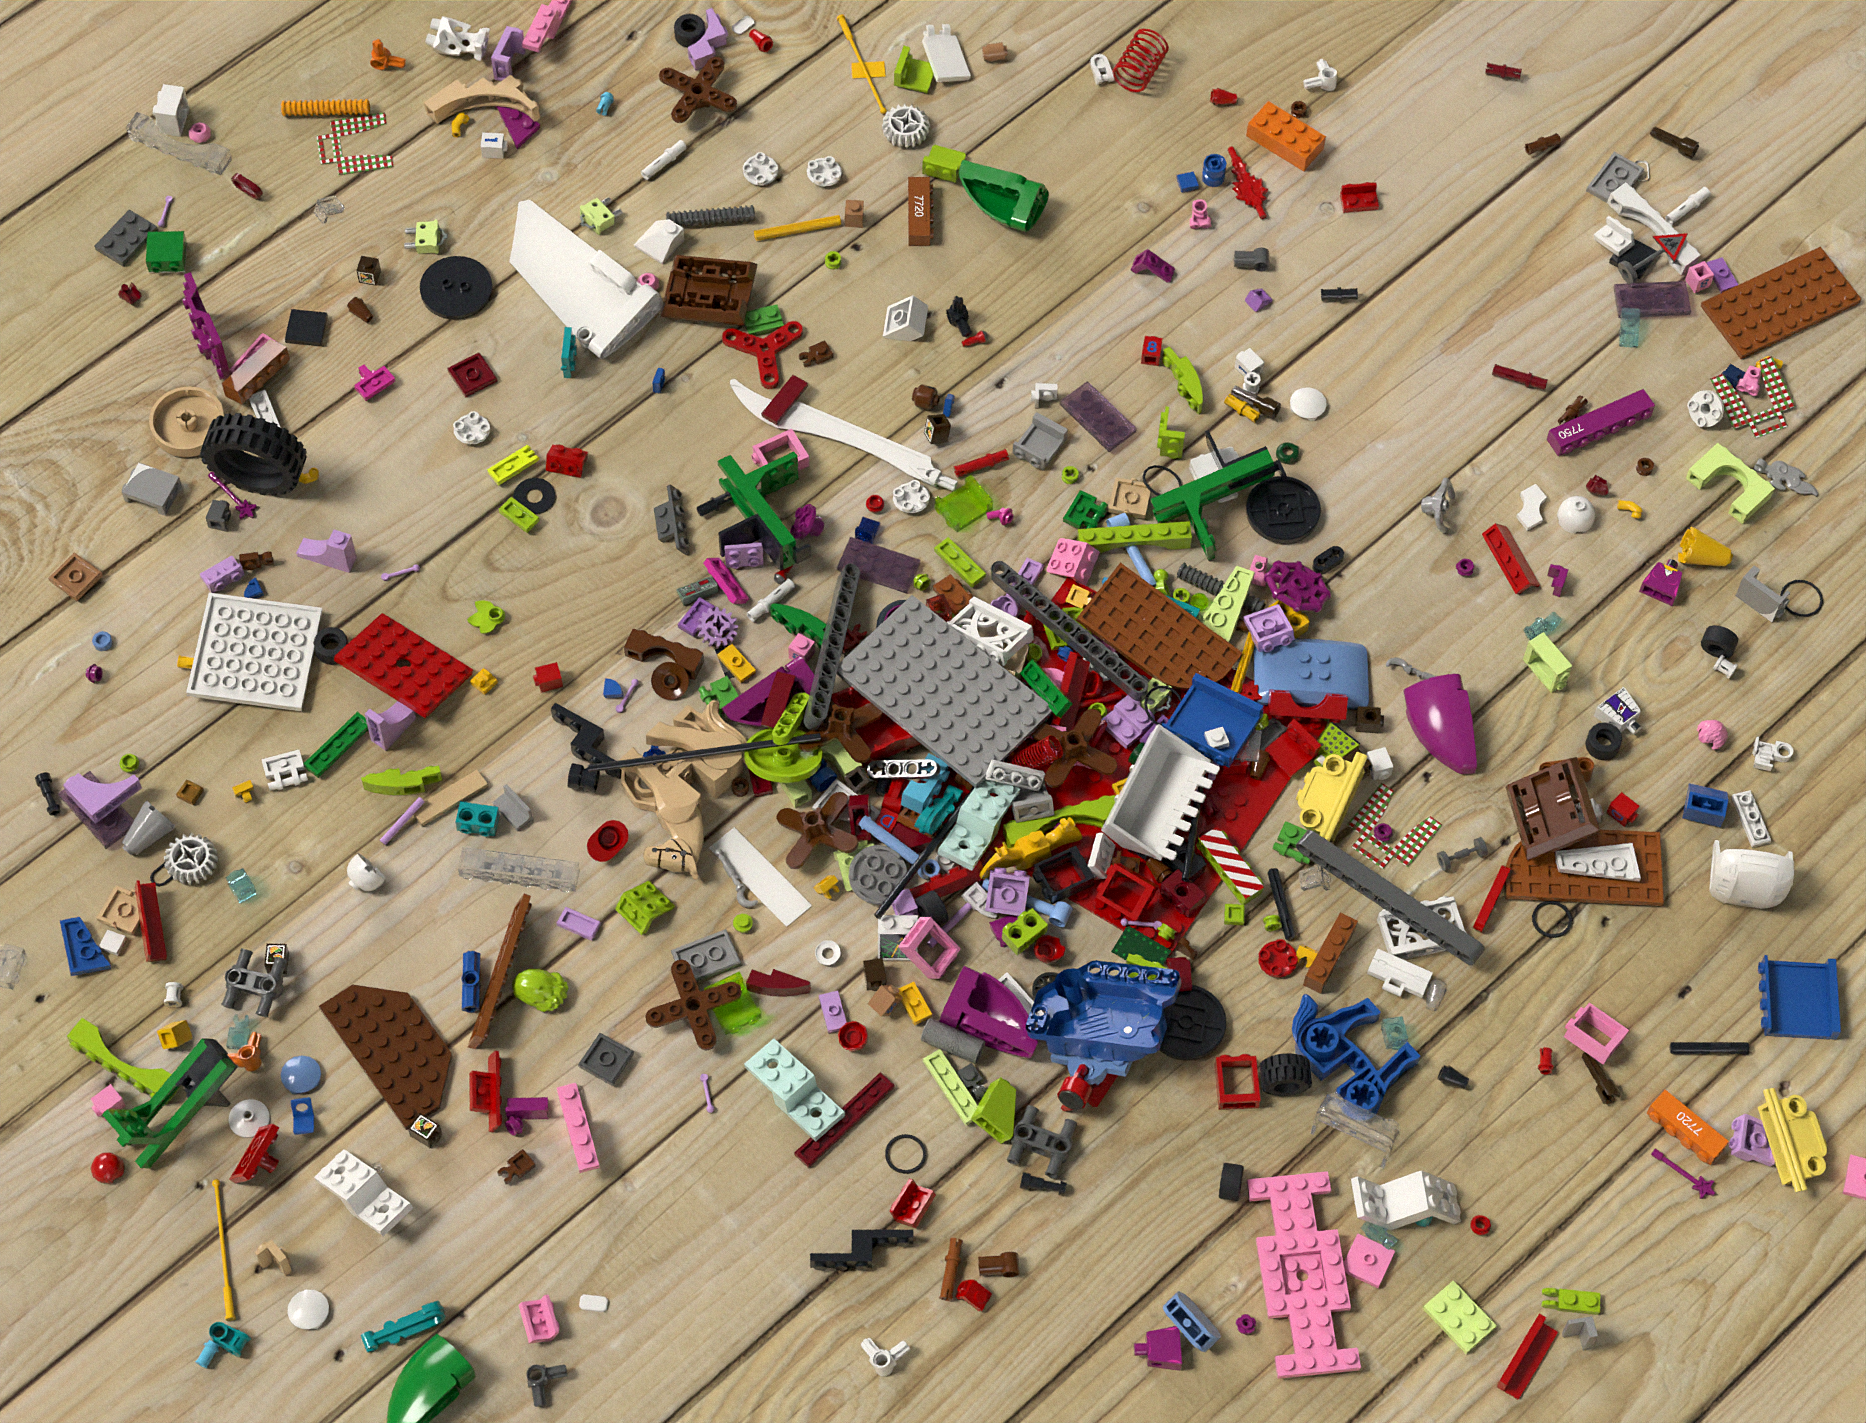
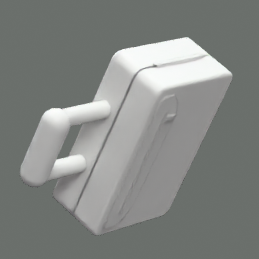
M1233 447L1218 449L1224 463L1239 458ZM1211 453L1201 454L1199 457L1190 460L1189 470L1194 480L1219 470ZM1233 493L1217 501L1223 503L1238 497V493Z

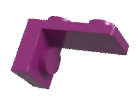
M1149 249L1138 254L1131 267V271L1135 274L1148 269L1167 283L1171 281L1175 271L1172 265Z

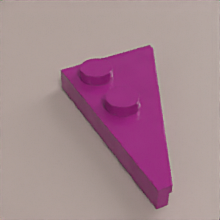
M496 106L517 149L540 129V124L524 112L509 107Z

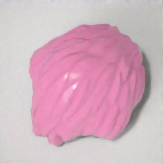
M1706 720L1698 725L1697 731L1699 732L1698 739L1700 742L1713 743L1711 748L1714 751L1725 744L1728 732L1723 723L1717 720Z

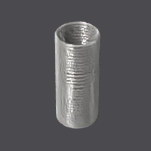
M929 1018L921 1035V1042L923 1041L928 1045L930 1044L974 1064L978 1062L985 1046V1040H981L966 1032H961L959 1029Z

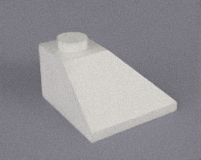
M671 220L656 221L634 244V247L663 264L684 242V228Z

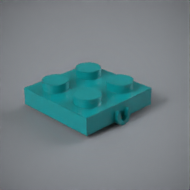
M565 327L561 371H563L564 378H571L572 371H575L576 361L574 360V356H577L576 335H573L572 327Z

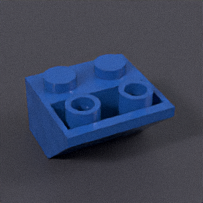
M1689 783L1682 818L1721 827L1726 816L1728 793Z

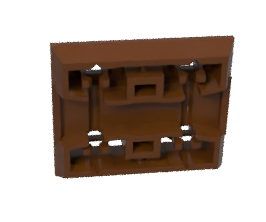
M676 255L660 316L667 319L743 326L758 264L747 261Z
M1577 757L1559 762L1507 784L1505 787L1527 861L1539 859L1559 849L1597 835L1600 832ZM1566 776H1572L1579 798H1576L1571 791ZM1579 802L1585 818V822L1580 823L1581 820L1578 816V813H1581L1578 804ZM1528 824L1530 825V829H1531V832H1532V835H1533V839H1532V837H1531Z

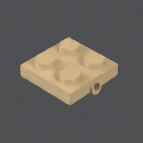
M1116 477L1108 512L1116 514L1125 513L1127 516L1145 519L1151 491L1148 490L1144 482H1138L1136 478L1128 480Z
M116 885L97 916L98 922L133 936L140 924L135 890L131 889L129 891Z

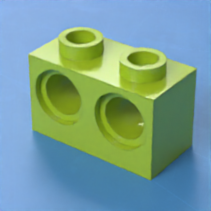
M1033 908L1028 912H1022L1018 916V920L1014 923H1008L1003 928L1002 940L1017 956L1031 946L1039 937L1047 933L1048 924ZM1029 922H1032V923H1034L1036 926H1034V927H1029V926H1027L1026 924L1029 923ZM1018 934L1021 937L1018 939H1014L1012 935Z

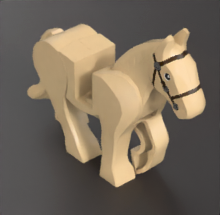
M712 700L703 713H699L693 707L687 705L673 718L674 726L659 721L646 734V744L676 746L687 751L744 744L747 741L740 732L723 721L719 715L720 705L716 700ZM632 747L620 760L641 758L643 756ZM744 751L684 759L678 762L666 775L653 764L620 768L622 769V788L636 808L656 813L661 827L671 836V839L662 845L645 848L643 858L646 865L673 872H689L694 880L698 879L696 864L702 852L704 841L701 816L702 803L701 794L690 785L695 781L716 799L729 789V785H732V781L735 778L742 776L743 763H745ZM641 779L645 782L649 789H642L639 786L641 784Z

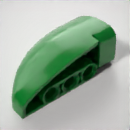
M966 160L961 162L958 172L961 182L969 197L984 214L1002 225L1025 232L1029 231L1036 224L1049 198V191L1043 183L1027 180L1022 175Z
M435 1334L402 1369L388 1404L387 1423H429L459 1396L460 1392L455 1386L462 1390L476 1377L470 1363L440 1335Z

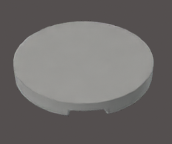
M883 845L869 846L862 849L853 858L848 872L849 883L854 893L863 901L872 904H882L907 873V868L901 855L892 848Z

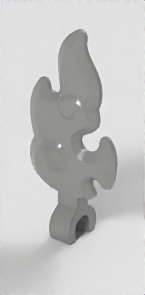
M1758 459L1753 470L1757 473H1766L1767 478L1773 479L1770 483L1776 489L1785 490L1786 487L1782 484V480H1785L1788 488L1799 494L1818 495L1813 485L1800 479L1805 478V474L1796 467L1789 466L1779 460L1773 462L1771 466L1763 459Z

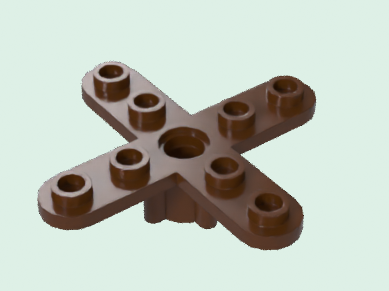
M719 57L710 58L695 79L672 68H664L659 72V80L663 84L684 93L671 112V118L674 122H686L696 109L709 108L710 105L724 112H732L737 108V100L733 96L712 87L725 68L723 59Z
M830 700L828 713L824 720L825 724L817 730H811L803 734L820 733L821 741L798 744V747L804 752H811L838 739L855 762L865 763L871 758V751L856 730L879 720L883 712L872 703L854 710L853 708L838 707V705Z
M1095 709L1086 710L1075 728L1069 732L1060 731L1043 722L1031 734V737L1036 741L1052 735L1058 739L1062 746V757L1053 761L1045 775V782L1049 787H1060L1077 761L1104 775L1115 773L1117 769L1116 760L1088 745L1102 720L1099 711ZM1049 739V741L1052 743L1054 749L1056 750V748H1055L1053 742Z
M836 792L831 795L822 809L818 807L816 810L801 813L791 808H784L777 813L776 819L781 826L802 834L786 857V863L790 869L801 868L820 843L843 853H852L858 848L859 842L854 835L833 827L849 803V799L844 792Z
M677 960L671 966V973L680 999L648 1010L645 1016L646 1022L652 1028H659L687 1018L698 1047L705 1051L711 1050L715 1047L717 1040L707 1011L739 1000L742 994L741 987L736 982H727L700 992L690 964L686 960ZM692 1006L699 1007L697 1010H690Z

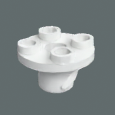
M1710 390L1697 392L1687 405L1692 420L1699 427L1716 425L1724 414V405L1721 398Z

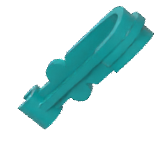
M948 785L944 792V797L942 799L935 798L933 805L927 806L920 814L914 827L918 828L921 834L928 833L932 835L948 817V814L954 812L955 807L953 804H958L961 801V795L964 791Z
M434 1301L421 1306L422 1309L399 1318L396 1324L389 1320L384 1323V1329L362 1333L361 1338L367 1353L375 1351L379 1348L380 1344L385 1342L396 1345L400 1342V1337L406 1339L440 1325L446 1318L444 1307L440 1301Z

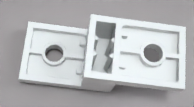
M345 1149L337 1154L314 1177L319 1184L338 1196L352 1215L383 1237L413 1209L410 1202L386 1186L374 1169Z

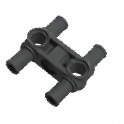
M241 948L236 965H233L225 973V988H227L221 1005L234 1009L238 993L241 992L258 995L262 998L255 1014L268 1018L273 1001L277 1000L284 992L282 974L287 960L275 957L271 972L268 974L248 970L247 967L253 952Z
M1028 1105L1022 1121H1019L1014 1129L1011 1139L1012 1148L1007 1157V1162L1019 1165L1023 1150L1034 1152L1050 1158L1045 1175L1056 1179L1062 1163L1066 1162L1073 1144L1072 1136L1077 1122L1072 1119H1065L1060 1134L1033 1125L1039 1109ZM1023 1132L1026 1133L1028 1136L1025 1138H1021L1018 1136V1134ZM1063 1146L1066 1148V1150L1059 1151L1056 1149V1147Z

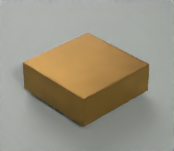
M186 779L176 796L194 806L204 789Z

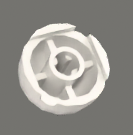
M1582 496L1567 498L1558 509V523L1565 531L1573 534L1588 531L1595 520L1593 504Z
M360 853L356 854L348 863L347 875L350 878L349 884L355 890L360 888L364 891H373L386 880L377 867L372 866L371 862Z

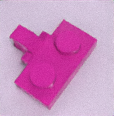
M363 364L358 367L359 374L362 377L360 378L361 381L355 384L354 387L362 398L367 401L393 384L395 377L385 366L376 371H370Z

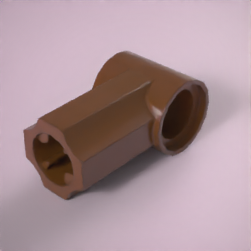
M1004 1252L1000 1256L978 1257L979 1276L1001 1275L1011 1278L1020 1274L1019 1256L1016 1252Z

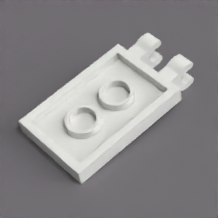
M942 24L943 30L939 31L940 34H935L933 25H926L927 31L923 32L924 38L922 43L936 81L969 80L971 77L956 35L951 36L950 25Z

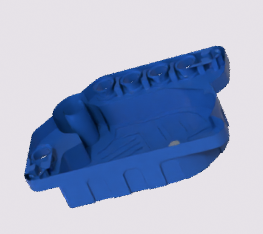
M1097 960L1091 961L1078 969L1070 968L1063 970L1057 974L1054 982L1037 992L1025 1026L1027 1034L1032 1039L1046 1041L1049 1052L1054 1054L1100 1058L1109 1061L1130 1062L1142 1059L1148 1054L1156 1053L1161 1048V1043L1167 1030L1163 1009L1176 1001L1181 986L1180 974L1177 970ZM1093 968L1100 969L1098 973L1090 972ZM1113 970L1119 971L1115 976L1109 975ZM1130 973H1138V976L1135 978L1128 977ZM1150 975L1158 976L1155 980L1147 979ZM1040 1010L1046 1011V1013L1042 1016L1036 1015V1013Z

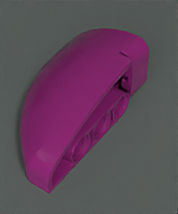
M799 655L721 709L727 718L733 722L762 726L761 721L777 671L796 676L790 701L797 693H807L810 695L814 673Z
M1440 675L1420 681L1404 689L1407 707L1406 715L1413 732L1421 744L1437 760L1459 774H1474L1477 768L1474 729L1468 692L1463 688L1461 675Z
M963 966L942 1011L939 1022L954 1028L958 1025L959 1031L961 1030V1032L963 1031L981 1040H985L986 1047L1024 1058H1031L1038 1044V1040L1030 1038L1027 1034L1025 1026L1029 1015L1017 997L1004 984L988 973L983 972L980 974V972Z

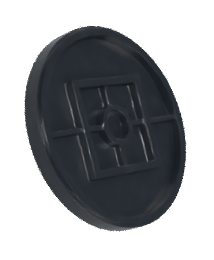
M450 256L436 261L426 269L420 281V295L426 308L439 317L452 320L468 318L480 312L488 304L493 289L491 276L485 266L477 260L465 256Z
M1275 476L1261 481L1251 490L1247 498L1246 516L1248 522L1256 533L1267 540L1277 543L1300 541L1309 536L1319 522L1321 507L1316 493L1309 485L1293 477L1286 476L1287 480L1283 481L1281 476Z
M1192 985V990L1179 991L1176 1001L1163 1009L1167 1030L1159 1050L1165 1055L1183 1061L1197 1060L1211 1054L1222 1042L1226 1030L1225 1011L1219 1000L1208 990Z

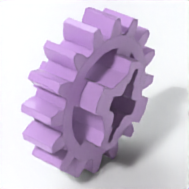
M718 607L714 611L708 608L707 613L703 612L702 618H699L697 621L699 625H697L696 630L700 631L698 637H704L702 642L708 641L709 647L715 644L716 649L719 648L720 644L726 647L727 642L732 643L734 640L732 637L735 638L737 635L738 625H734L737 619H731L732 612L726 614L725 608L722 611H719ZM727 632H729L727 636L722 638L723 634H727Z

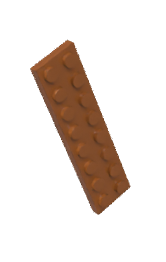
M525 893L514 907L468 1048L476 1049L479 1044H483L484 1039H487L490 1028L488 1026L495 1017L496 1010L494 1008L501 999L502 992L500 990L507 981L508 974L506 972L513 963L514 956L512 954L519 945L520 939L518 937L525 927L526 921L524 919L529 914L532 906L529 903L531 896Z

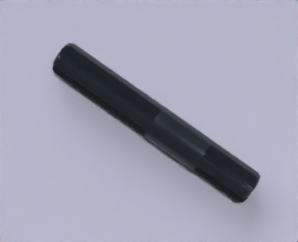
M1271 868L1267 874L1278 915L1281 918L1280 922L1282 923L1283 933L1286 940H1294L1296 932L1280 873L1277 868Z
M1671 1042L1669 1049L1671 1054H1748L1749 1043Z

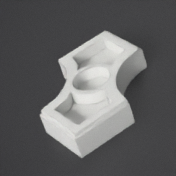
M1536 484L1520 493L1523 509L1517 514L1516 518L1527 531L1543 521L1539 508L1546 501L1547 497Z

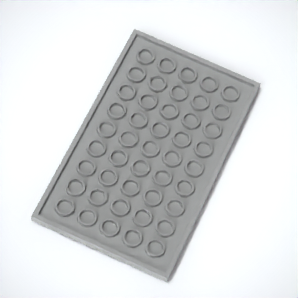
M913 595L839 663L837 675L975 788L986 779V771L991 759L1003 762L1053 713L1046 701Z

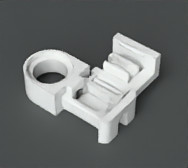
M1757 737L1752 752L1755 756L1753 768L1771 771L1773 764H1770V761H1789L1793 754L1792 746L1780 741H1776L1775 744L1761 742L1759 737ZM1779 749H1786L1789 755H1780Z

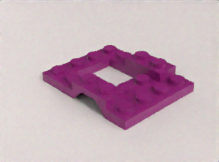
M191 272L184 274L186 282H183L185 298L182 299L185 309H189L191 312L188 315L194 328L191 330L194 340L198 339L199 341L197 347L200 354L204 353L207 360L211 359L213 365L216 366L219 379L225 381L231 374L222 342L209 313L206 312Z

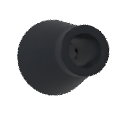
M1443 1065L1437 1080H1440L1442 1084L1465 1089L1469 1078L1450 1065Z

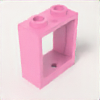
M790 429L752 446L753 454H751L755 465L758 464L759 467L768 464L763 456L764 453L788 444L791 451H794L798 456L799 471L809 466V455L793 429Z
M920 917L898 946L928 979L941 978L946 973V968L957 958V953L961 949L931 917ZM928 932L944 948V951L932 967L915 951Z
M1589 1002L1585 1008L1580 1007L1575 1014V1020L1571 1018L1566 1024L1565 1028L1567 1031L1564 1037L1604 1065L1623 1042L1629 1030ZM1584 1020L1611 1038L1606 1046H1603L1578 1028Z

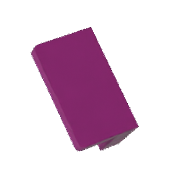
M548 1097L507 1098L505 1111L507 1120H510V1116L518 1117L521 1120L548 1119Z

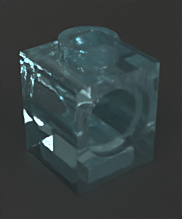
M243 868L232 871L229 876L225 877L229 888L239 904L257 894L252 881Z
M1403 1016L1383 1019L1381 1031L1386 1049H1400L1408 1040ZM1396 1032L1399 1034V1036L1394 1037L1390 1033Z

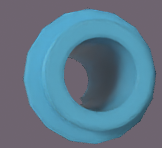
M604 92V94H601V101L596 109L598 114L603 111V116L607 114L610 104L614 102V96L611 93Z
M211 1340L204 1343L205 1347L196 1360L198 1365L206 1369L215 1353L219 1352V1345Z

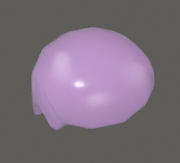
M1008 595L1000 596L990 604L1018 618L1020 613L1018 602Z

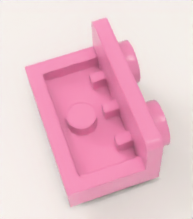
M544 1295L540 1300L525 1301L519 1304L529 1344L552 1341L559 1333V1323L555 1319L554 1305L550 1301L549 1295Z

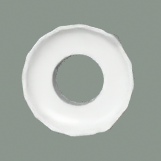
M831 940L822 941L815 950L817 961L827 966L835 964L841 955L839 946ZM826 949H832L834 955L832 958L826 959L823 957V952Z

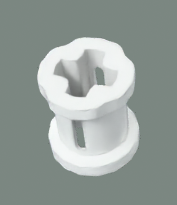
M1255 372L1247 373L1244 377L1243 389L1257 394L1259 391L1258 384L1261 380L1260 376Z
M1721 655L1713 669L1719 670L1727 675L1726 678L1730 679L1736 671L1738 664L1729 662L1725 659V656Z
M177 982L166 983L167 995L164 1000L165 1006L180 1007L182 1005L180 997L183 984Z

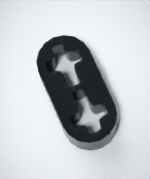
M1332 546L1318 555L1313 561V571L1323 575L1338 566L1344 558L1343 549L1339 546ZM1318 563H1319V564L1325 563L1324 567H1323V566H1319V567H1318Z

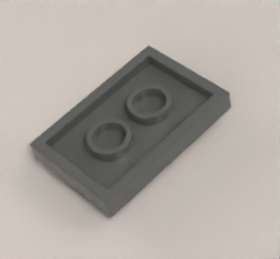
M128 210L94 247L96 251L124 267L147 242V233L157 232L158 228L153 223Z

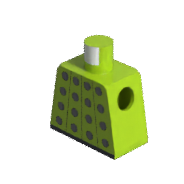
M1331 722L1318 741L1321 744V748L1314 763L1316 766L1323 767V762L1327 756L1336 754L1343 757L1355 748H1359L1360 743L1334 722Z

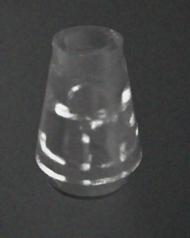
M1431 980V983L1428 984L1427 1009L1437 1011L1447 992L1444 982Z

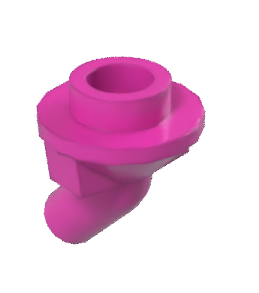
M1001 508L1000 510L986 512L988 520L999 517L1001 525L1009 524L1014 517L1011 508Z

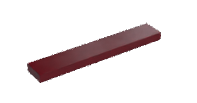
M880 1072L841 1108L845 1112V1116L817 1141L810 1137L794 1152V1155L807 1168H810L895 1088V1085Z

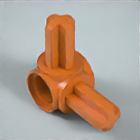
M380 39L372 42L373 50L370 64L373 68L383 70L385 67L388 68L389 65L399 68L405 67L406 59L392 56L390 51L383 47Z
M252 1032L247 1045L241 1047L237 1053L227 1055L240 1068H245L250 1072L257 1070L262 1064L260 1059L261 1050L259 1049L262 1038L261 1034Z

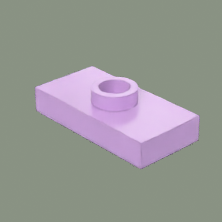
M834 991L819 995L828 1033L839 1031L847 1023L839 992Z

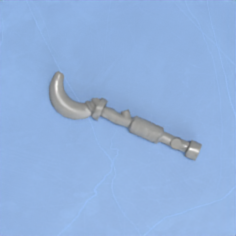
M1390 658L1386 662L1387 667L1393 664L1399 665L1407 672L1406 674L1411 672L1417 674V677H1422L1424 680L1436 677L1430 673H1423L1416 668H1412V665L1408 666L1401 658Z
M717 849L714 852L715 855L720 858L724 865V870L736 885L735 890L738 892V903L746 908L755 906L758 901H749L744 897L745 885L743 883L740 884L737 880L739 876L736 875L730 863L726 861L722 849Z

